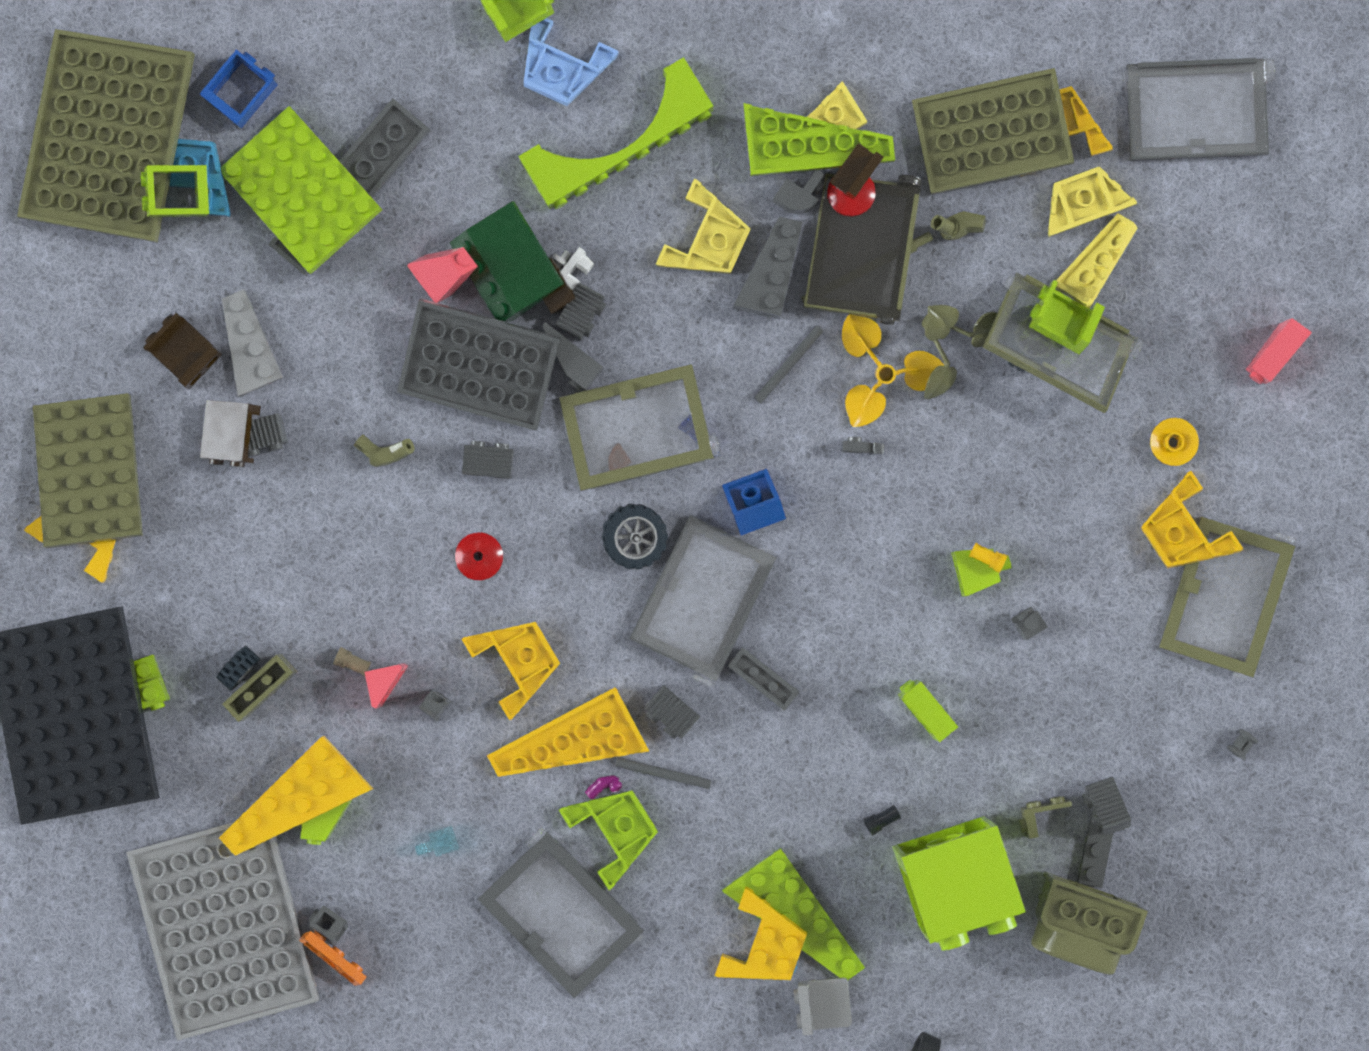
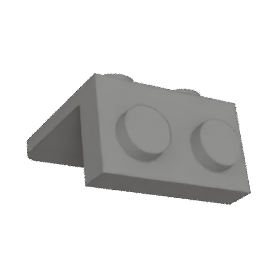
M846 978L799 981L798 989H794L795 1004L800 1005V1014H796L797 1028H802L803 1035H813V1030L851 1026L852 1015L848 980Z

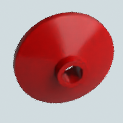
M869 177L856 197L851 199L833 186L830 181L827 190L828 201L831 207L841 215L849 217L861 215L874 202V183Z
M482 532L469 534L460 541L456 548V565L467 578L472 580L489 579L501 568L503 562L502 547L489 534ZM481 552L483 554L482 560L476 561L474 554Z

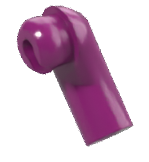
M614 775L599 777L585 790V793L590 799H595L603 789L609 788L611 792H618L622 788V783Z

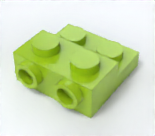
M154 654L134 661L143 710L150 707L151 711L165 707L164 702L170 700Z

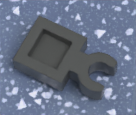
M848 437V441L842 442L841 452L883 454L884 444L862 442L861 437Z

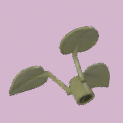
M949 305L927 307L928 314L922 321V327L925 329L926 338L933 341L944 360V366L936 367L931 373L924 392L925 399H932L945 393L954 384L957 376L956 368L950 367V362L938 339L947 337L950 329L965 336L973 337L971 344L974 347H982L998 312L993 311L982 315L975 323L973 332H968L955 326L959 318V311L955 307Z

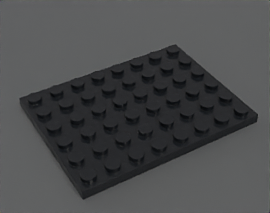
M123 606L0 631V718L21 825L160 798Z

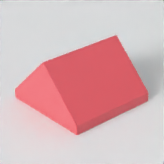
M403 663L365 672L372 707L376 709L383 706L407 669V664Z

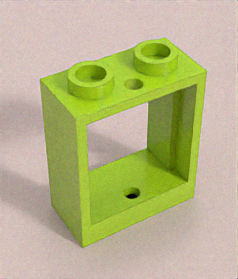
M147 165L144 168L145 172H141V187L146 188V196H142V210L147 211V217H205L209 215L207 165ZM153 173H194L196 208L155 209Z
M910 679L899 688L901 692L898 696L934 740L940 743L958 728L957 724L921 681H911Z

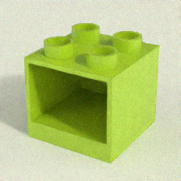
M985 816L892 846L919 929L930 944L934 942L939 943L942 951L955 949L969 943L970 940L967 932L980 927H986L989 935L1009 931L1017 926L1014 916L1026 912L998 826Z

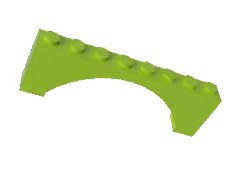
M684 57L663 69L666 81L658 112L646 131L628 147L604 157L577 159L553 154L543 150L538 144L518 156L549 210L553 207L555 209L563 207L568 203L566 199L573 195L576 197L583 195L588 191L587 187L591 184L596 183L598 185L609 178L608 174L615 170L621 172L630 165L629 161L634 158L640 160L650 154L649 149L656 145L658 148L666 145L671 141L669 137L676 133L682 135L691 129L690 125L694 122L699 121V123H702L712 116L711 112H713L714 106Z

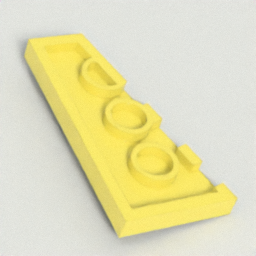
M843 81L807 116L827 121L826 123L845 125L853 129H859L868 122Z
M1117 213L1056 280L1058 282L1056 288L1090 309L1136 232V224Z

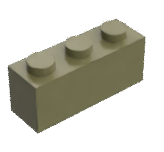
M277 654L222 705L238 722L244 721L298 671L282 654Z

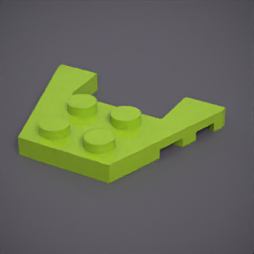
M633 790L559 809L569 828L592 815L618 858L597 871L608 890L614 887L634 860L658 833L656 826Z

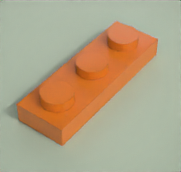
M317 931L305 932L299 941L354 986L361 985L367 976L362 973L363 969L353 961L349 963L343 958L345 954L337 947L333 946L331 948L327 945L325 937Z

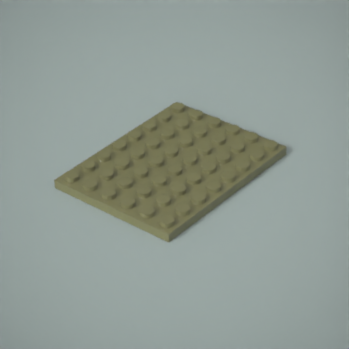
M55 29L17 217L158 243L163 217H147V211L142 210V196H146V188L141 187L140 174L145 172L144 168L147 165H173L195 54L190 51ZM153 173L155 209L165 208L171 173Z

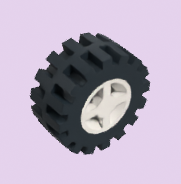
M245 645L224 665L216 678L231 691L255 668L260 658Z

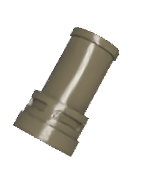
M340 647L333 665L344 669L345 667L365 676V672L368 671L371 662L353 655L352 652Z

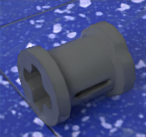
M1240 729L1239 736L1232 745L1227 746V749L1245 761L1248 751L1259 741L1244 729Z

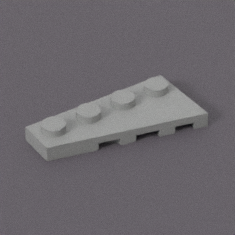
M243 289L223 298L222 304L238 397H241L278 381L283 376L246 291Z

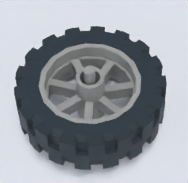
M630 503L627 506L618 507L614 513L611 512L609 514L608 520L603 524L601 537L605 551L616 564L627 569L635 568L639 570L643 569L642 567L653 565L655 560L658 561L661 558V553L665 551L667 546L668 533L666 532L665 523L653 509L643 504ZM636 519L634 529H631L626 522ZM641 520L649 525V527L638 532ZM623 525L628 532L627 534L618 535V531ZM650 531L652 532L651 541L642 538V535ZM617 539H629L621 549ZM641 542L648 545L642 552H640L639 543ZM632 543L635 545V554L626 552Z

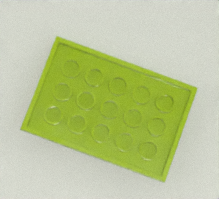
M290 106L221 167V172L225 179L309 274L318 269L382 211V208Z

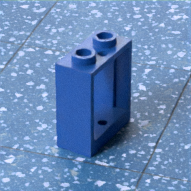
M236 49L200 92V95L242 129L278 84L274 81L275 75L266 67L260 69L254 64L257 61L246 51L242 54ZM243 64L266 84L242 113L239 114L216 94L237 68Z

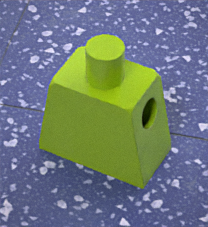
M971 550L951 552L962 597L969 596L1001 582L999 573L993 568H989V565L969 557ZM1007 556L1001 571L1012 568L1009 556Z

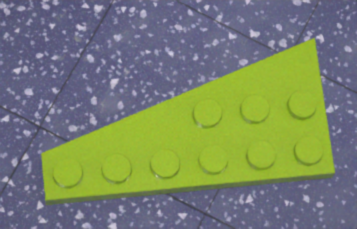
M743 103L750 176L841 168L857 144H861L873 154L876 151L884 158L880 163L895 162L893 136L867 130L862 131L845 125L826 123L827 121L791 113L786 114L774 111L773 109H764Z
M781 848L721 890L740 904L745 887L752 889L753 893L770 903V906L776 911L784 914L807 932L802 950L839 978L844 977L849 980L865 968Z

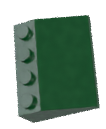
M511 201L466 229L450 242L453 249L464 247L478 267L472 272L470 278L492 315L497 320L507 323L514 321L564 284L515 201Z

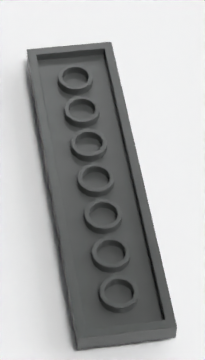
M392 98L339 162L365 191L374 198L426 137L430 129ZM275 236L268 245L307 277L309 273Z

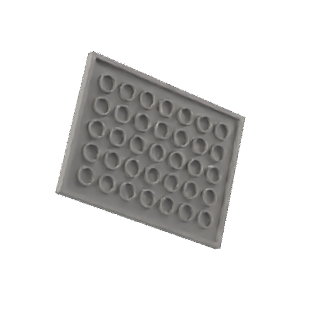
M231 822L126 852L177 1041L320 1000L306 947L299 941L302 937V932L276 837L235 856L219 839L234 823Z

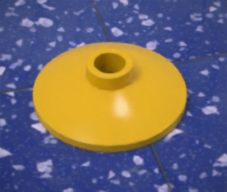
M1169 418L1161 421L1153 429L1150 437L1152 453L1160 462L1169 466H1180L1189 462L1195 456L1199 446L1197 431L1188 421L1181 418ZM1170 438H1174L1177 441L1175 447L1169 445Z

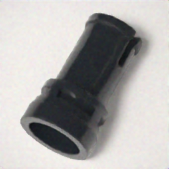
M892 805V807L876 815L873 814L864 818L863 821L873 836L882 831L883 827L898 819L900 820L901 816L895 805Z

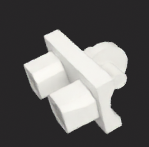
M580 247L568 262L566 260L570 257L571 253L567 250L561 256L555 253L552 256L559 270L561 267H564L561 273L572 292H574L577 284L581 283L571 275L573 271L578 268L587 275L594 266V263L586 256V252Z

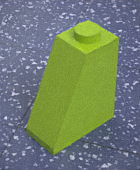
M352 800L303 823L300 839H307V843L313 845H321L322 841L328 840Z

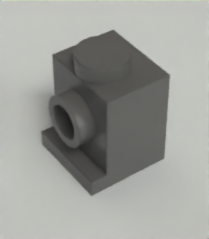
M1032 607L1011 618L1012 623L1023 640H1028L1048 628L1039 612L1034 611Z
M324 905L320 910L316 909L309 918L310 930L320 933L332 946L337 944L349 927L345 919ZM325 923L332 924L329 930L323 929Z

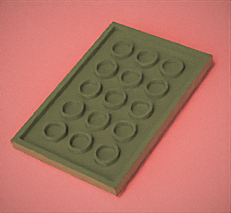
M1055 68L912 100L931 195L1074 164Z
M125 393L34 405L33 419L44 547L47 549L143 536L130 394Z

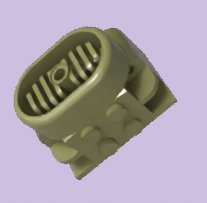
M1044 871L1043 876L1046 877L1042 893H1039L1038 896L1039 901L1036 907L1038 922L1031 945L1037 950L1061 960L1102 974L1113 975L1116 972L1121 954L1127 955L1134 951L1148 911L1135 902Z

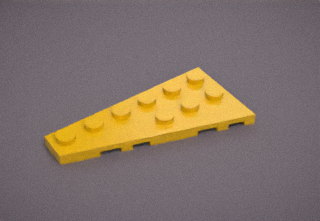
M322 736L219 839L236 856L373 790V788L325 736Z

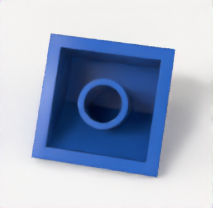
M767 469L722 485L741 536L786 519L781 500Z

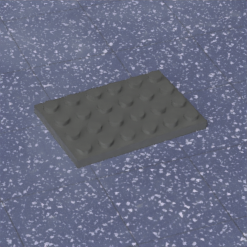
M420 298L397 392L537 431L561 337Z

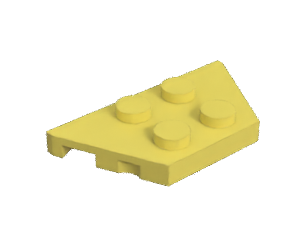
M1100 166L1058 181L1052 187L1048 236H1054L1137 204V201L1125 193L1115 180H1111Z

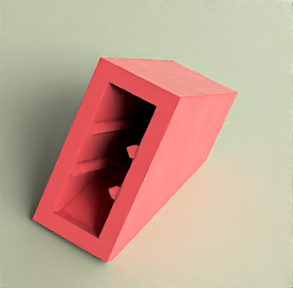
M464 247L427 254L407 265L435 303H439L453 295L478 267Z
M1293 318L1280 323L1247 367L1246 371L1251 373L1249 377L1259 384L1271 382L1312 332Z

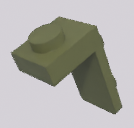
M1064 796L1050 798V803L1041 804L1040 800L1027 802L1026 807L1021 808L1022 819H1019L1021 833H1025L1029 839L1039 837L1035 813L1072 806V801L1065 800Z

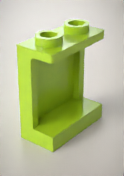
M480 0L483 8L505 42L554 14L551 5L554 3V0Z
M1053 280L1049 286L1044 285L1039 292L1037 298L1041 300L1039 304H1035L1029 315L1032 317L1029 327L1080 355L1090 344L1105 307L1096 303L1091 309L1086 308L1079 302L1055 290L1058 282Z

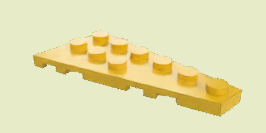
M614 687L488 754L487 757L497 776L501 777L649 752V749L617 688Z

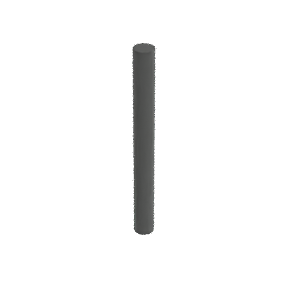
M816 325L758 392L754 397L757 402L762 404L824 332L819 326Z
M617 757L615 765L616 767L709 789L711 784L710 779Z

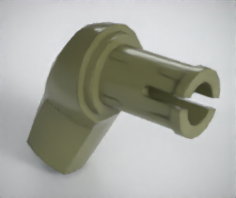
M965 211L954 214L947 219L936 215L931 220V227L939 231L942 238L946 240H957L968 233H983L986 224V216Z
M364 434L353 445L369 458V464L374 467L395 463L412 454L415 450L411 439H404L390 446L379 448Z

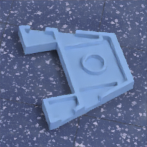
M546 18L531 27L524 87L568 106L617 58L618 50L599 42L589 63H586L544 43L553 26V21Z

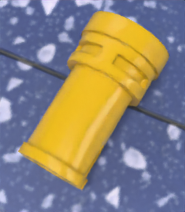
M978 543L974 544L969 557L989 565V568H993L998 573H1000L1008 556L998 551L989 550Z

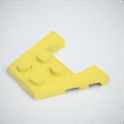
M694 179L685 200L707 209V213L689 253L686 254L664 244L656 265L659 267L731 274L751 228L729 208L724 206L697 179Z

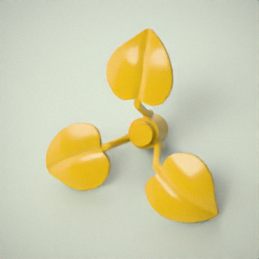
M849 314L842 327L844 348L854 357H860L867 351L877 365L875 377L878 381L872 389L866 385H857L849 390L845 398V408L851 426L860 427L875 421L883 413L886 406V398L883 394L875 392L882 383L890 384L895 380L896 375L905 373L904 380L911 389L925 391L931 373L936 367L944 366V364L936 356L925 351H913L907 354L904 358L905 368L895 370L887 363L882 364L871 350V348L877 347L881 341L882 333L880 327L869 318Z

